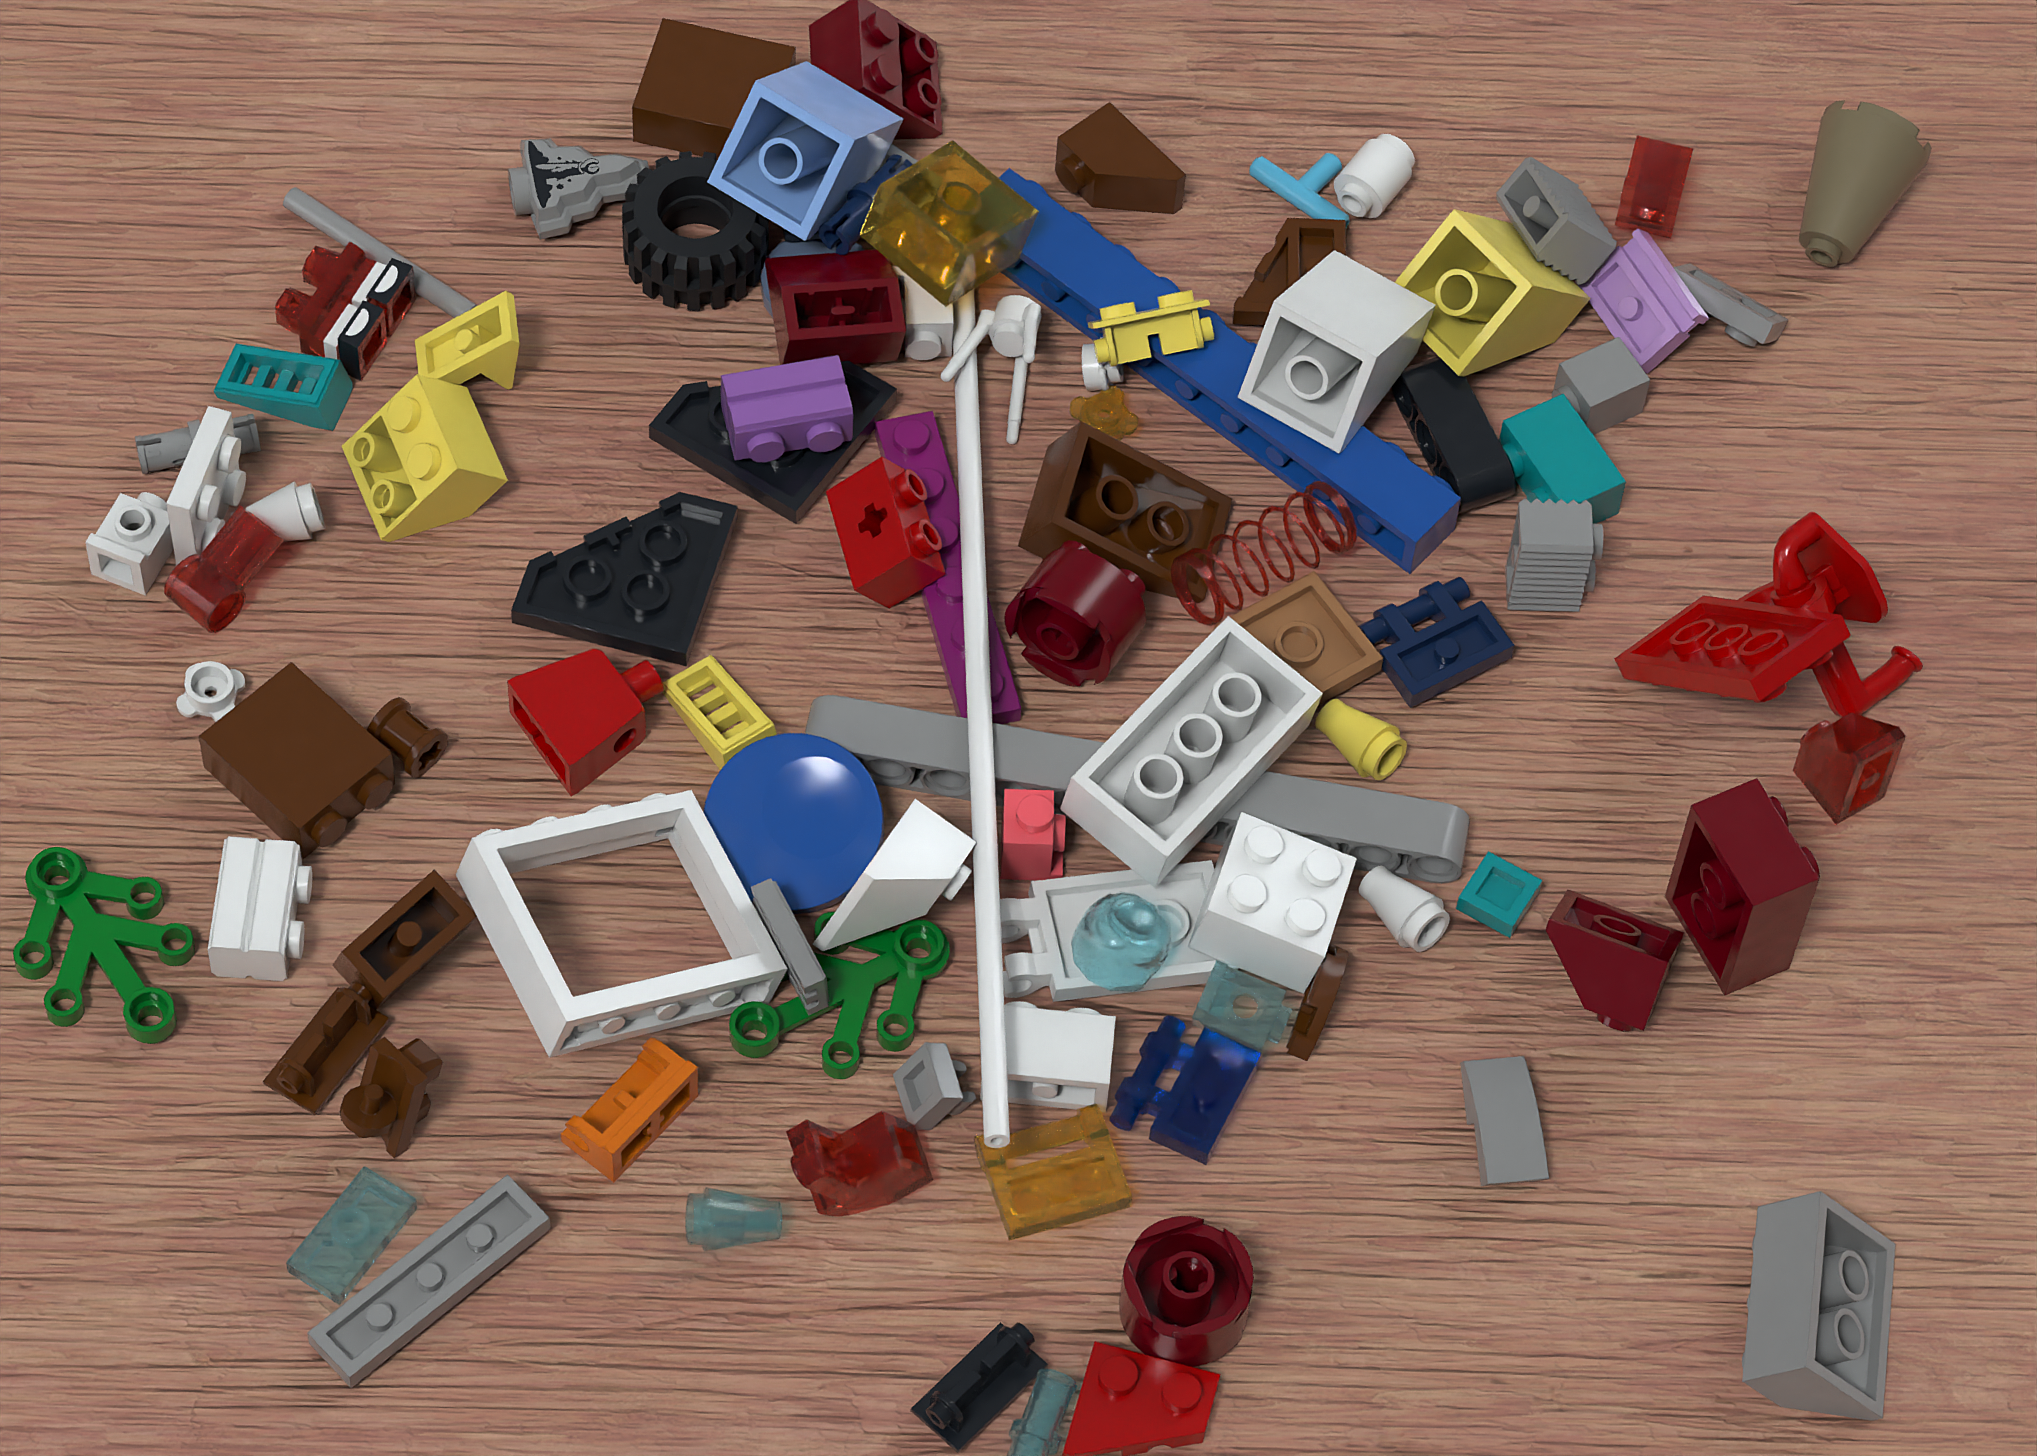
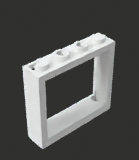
M692 790L670 795L655 793L638 802L615 807L600 805L583 814L560 819L550 816L539 819L528 826L505 831L498 828L484 831L471 839L456 872V876L549 1058L731 1014L738 1006L746 1002L758 1001L768 1005L788 969ZM669 839L732 959L573 997L510 874Z

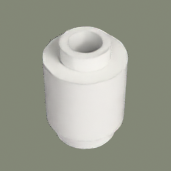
M1381 134L1376 139L1366 141L1334 180V189L1341 207L1356 217H1378L1412 176L1411 168L1415 163V158L1408 145L1391 134Z

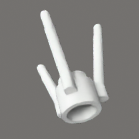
M1021 295L1003 297L998 302L995 312L986 309L982 310L977 326L941 373V379L944 382H949L957 371L961 369L986 334L990 335L993 347L997 352L1004 356L1015 357L1006 436L1007 442L1012 445L1018 440L1028 363H1032L1035 358L1037 331L1042 317L1041 306Z

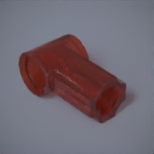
M240 505L201 554L188 556L173 569L165 583L164 594L207 632H219L238 616L246 599L244 589L284 540L262 520Z

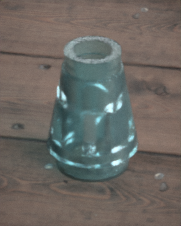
M705 1187L703 1193H689L685 1214L688 1245H702L704 1252L766 1240H779L782 1230L780 1201H768L763 1198Z

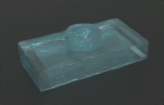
M364 1166L287 1260V1271L340 1305L417 1210L416 1198Z

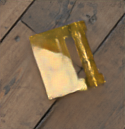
M1096 1103L1077 1108V1115L1010 1133V1143L1002 1148L986 1146L984 1144V1134L974 1137L975 1151L980 1167L987 1177L1009 1241L1131 1207V1191L1102 1112ZM1084 1140L1089 1146L1008 1169L1006 1163L1007 1160Z

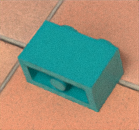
M1564 393L1503 420L1499 442L1510 461L1515 481L1525 493L1526 499L1530 503L1535 499H1539L1542 503L1550 499L1555 504L1560 499L1567 504L1573 499L1578 504L1587 500L1592 505V521L1596 524L1619 513L1626 481Z

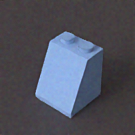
M805 61L755 81L707 183L802 240L807 241L819 230V227L824 222L828 221L847 202L848 192L859 182L865 183L880 168L903 118Z

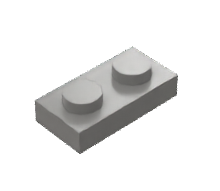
M1691 263L1674 267L1707 315L1709 313L1728 324L1725 328V332L1728 335L1753 347L1758 342L1766 344L1779 339L1789 319Z

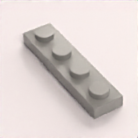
M507 1174L307 1332L309 1344L352 1388L549 1231V1216Z

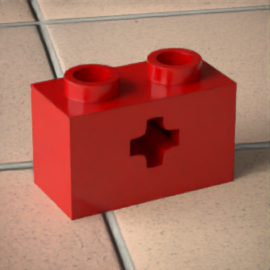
M880 457L826 491L854 591L890 609L946 575L939 550L942 548L941 538L935 527L930 523L924 502L927 499V491L922 480L914 471L904 469L888 459Z

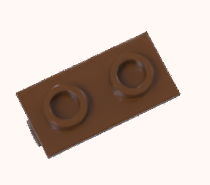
M352 982L348 988L337 987L266 1076L263 1084L316 1115L390 1021L389 1017L368 1005L372 999V994L363 985Z

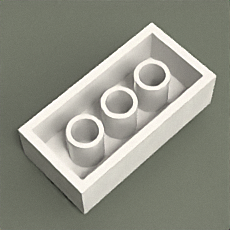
M1227 616L1071 777L1060 810L1155 888L1309 726L1323 693Z

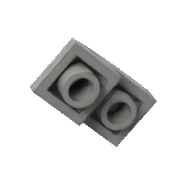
M1525 1057L1460 1062L1467 1125H1474L1481 1186L1535 1182L1549 1179L1540 1116Z

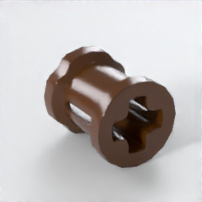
M402 697L394 698L385 704L376 713L367 728L370 734L404 762L405 772L414 778L424 775L434 766L448 745V735L439 728L432 730L411 713L410 703Z

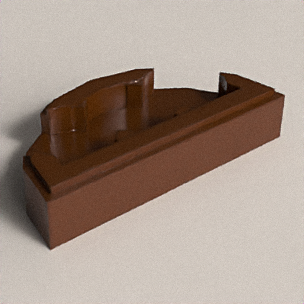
M1329 944L1325 958L1305 990L1286 1048H1288L1287 1054L1308 1061L1324 1028L1340 987L1349 956L1347 950Z

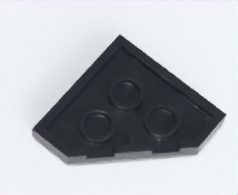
M841 361L845 384L848 388L853 409V438L851 441L842 442L839 447L827 452H815L810 448L784 452L779 458L769 462H756L751 458L734 460L729 433L722 412L721 386L708 387L707 381L683 384L649 424V438L797 524L875 429V422L881 421L897 402V388L850 361Z
M678 492L659 501V508L631 521L626 516L584 535L583 543L554 556L552 551H549L530 560L511 609L512 623L687 666L738 520V506Z

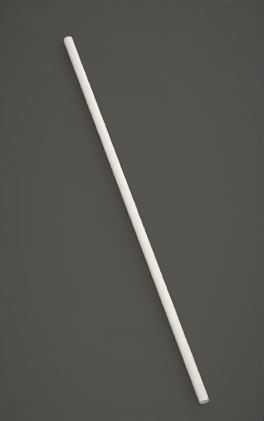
M963 241L955 242L949 248L953 306V356L976 327L972 246ZM976 347L961 369L954 375L971 821L972 839L976 841L973 847L983 1129L984 1144L991 1148H1002L1010 1143Z

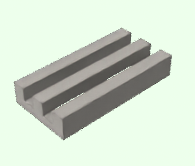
M770 878L752 886L751 891L754 896L753 903L756 911L788 968L786 974L808 1016L828 1007L830 1000L826 975L776 881H772Z

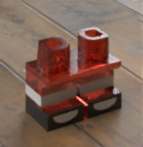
M350 241L342 253L315 245L305 260L302 274L303 282L317 287V290L313 296H310L294 288H286L275 305L276 322L292 333L299 335L301 353L339 359L349 376L362 381L387 344V337L391 338L416 300L413 266L391 258L387 265L366 258L363 250Z

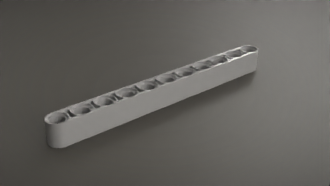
M824 695L813 700L804 734L828 739L848 750L863 764L875 784L971 801L968 718L838 695ZM992 723L996 806L1003 807L1004 789L1054 790V814H1063L1066 818L1071 819L1060 810L1070 779L1096 753L1104 742ZM1265 771L1199 841L1223 846L1240 813L1243 812L1357 858L1354 866L1356 870L1370 872L1373 868L1382 865L1391 873L1401 878L1442 884L1453 882L1462 874L1470 819L1463 809L1444 802Z

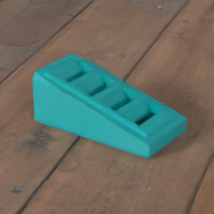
M235 344L214 389V393L219 399L306 426L333 431L352 392L353 383L339 359ZM252 367L259 368L252 385L245 384ZM275 374H279L274 388H269ZM298 381H302L298 393L294 392Z

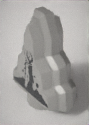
M550 138L521 140L520 153L523 167L508 169L515 216L531 214L540 240L569 233L572 223L595 217L603 203L625 200V192L629 184H637V174L645 167L649 168L648 161L618 153L593 156L581 146H557Z

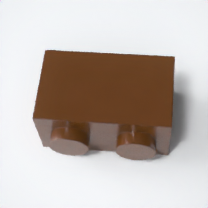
M434 869L341 951L332 966L350 985L352 982H357L367 988L372 994V999L368 1005L377 1010L464 933L477 916Z

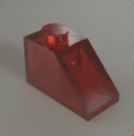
M1850 713L1832 724L1825 720L1811 727L1800 739V749L1793 772L1837 825L1885 797L1906 735L1898 726Z

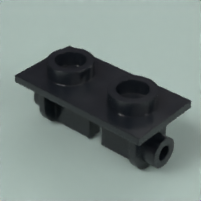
M1000 1322L911 1408V1412L959 1453L1048 1367V1364L1029 1348L1035 1342V1339L1023 1324L1017 1322L1013 1327L1009 1328Z

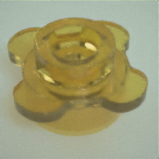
M1109 386L1107 391L1101 390V393L1089 398L1079 396L1070 403L1069 412L1073 418L1119 441L1124 435L1133 434L1138 427V417L1128 411L1123 402L1124 392L1118 387ZM1104 412L1107 413L1109 417H1100L1098 415Z

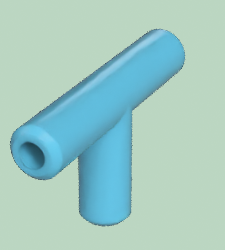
M1325 153L1299 180L1263 156L1257 157L1252 162L1249 168L1250 176L1311 218L1346 220V228L1349 225L1350 218L1348 214L1317 194L1342 169L1341 161L1336 155Z

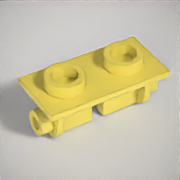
M1192 290L1158 296L1159 308L1136 312L1134 302L1100 308L1101 320L1088 322V327L1091 329L1102 327L1104 338L1093 340L1097 362L1109 361L1110 367L1117 366V364L1151 358L1147 335L1157 333L1162 355L1204 348V342L1214 340V332L1210 317L1199 319L1197 308L1209 306V299L1194 301Z

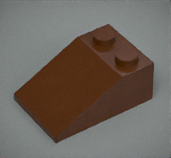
M1081 421L1047 447L1018 547L1044 559L1050 552L1059 549L1063 542L1068 540L1077 541L1087 547L1091 553L1104 558L1118 569H1128L1137 574L1145 585V591L1200 603L1205 599L1232 498Z

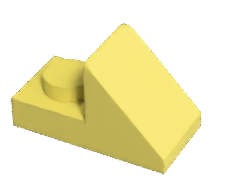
M506 290L415 339L418 374L460 385L481 373L505 389H512L519 350L514 295Z

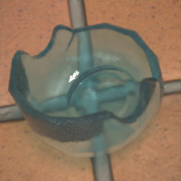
M1126 892L1109 893L1093 903L1085 911L1077 925L1071 940L1074 963L1089 981L1109 991L1134 992L1140 990L1163 967L1168 957V952L1171 950V925L1156 905L1137 894Z

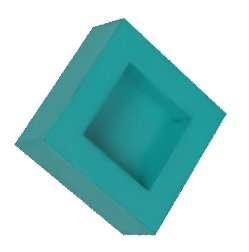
M1488 851L1459 895L1456 909L1510 938L1539 894L1542 880Z

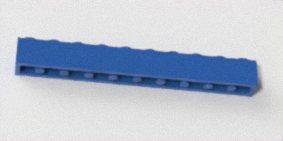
M1010 168L963 209L962 241L969 243L976 255L1092 340L1103 337L1102 327L1096 329L1088 327V322L1101 320L1100 308L1134 302L1136 312L1159 308L1158 296L1181 292L1171 280L1166 277H1158L1140 264L1126 247L1120 244L1114 245L1095 231L1082 215L1076 212H1069L1051 199L1044 188L1037 182L1025 180ZM1201 307L1197 308L1199 319L1210 317L1214 332V340L1204 342V348L1162 355L1157 333L1147 335L1151 358L1124 363L1407 573L1411 574L1455 530L1461 497L1455 494L1452 487L1444 479L1429 475L1410 461L1405 452L1394 443L1384 442L1362 425L1341 453H1337L1239 399L1238 395L1257 344L1247 342L1229 329L1215 312L1208 309L1203 310Z

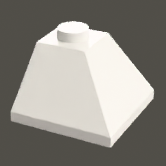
M914 799L816 938L813 945L821 951H825L924 916L940 894L951 901L972 872L963 862L976 844V841Z

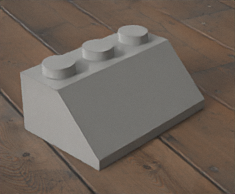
M1821 1191L1758 1206L1756 1231L1752 1242L1753 1265L1750 1293L1747 1299L1748 1321L1745 1351L1742 1356V1382L1780 1407L1870 1421L1883 1419L1896 1244Z

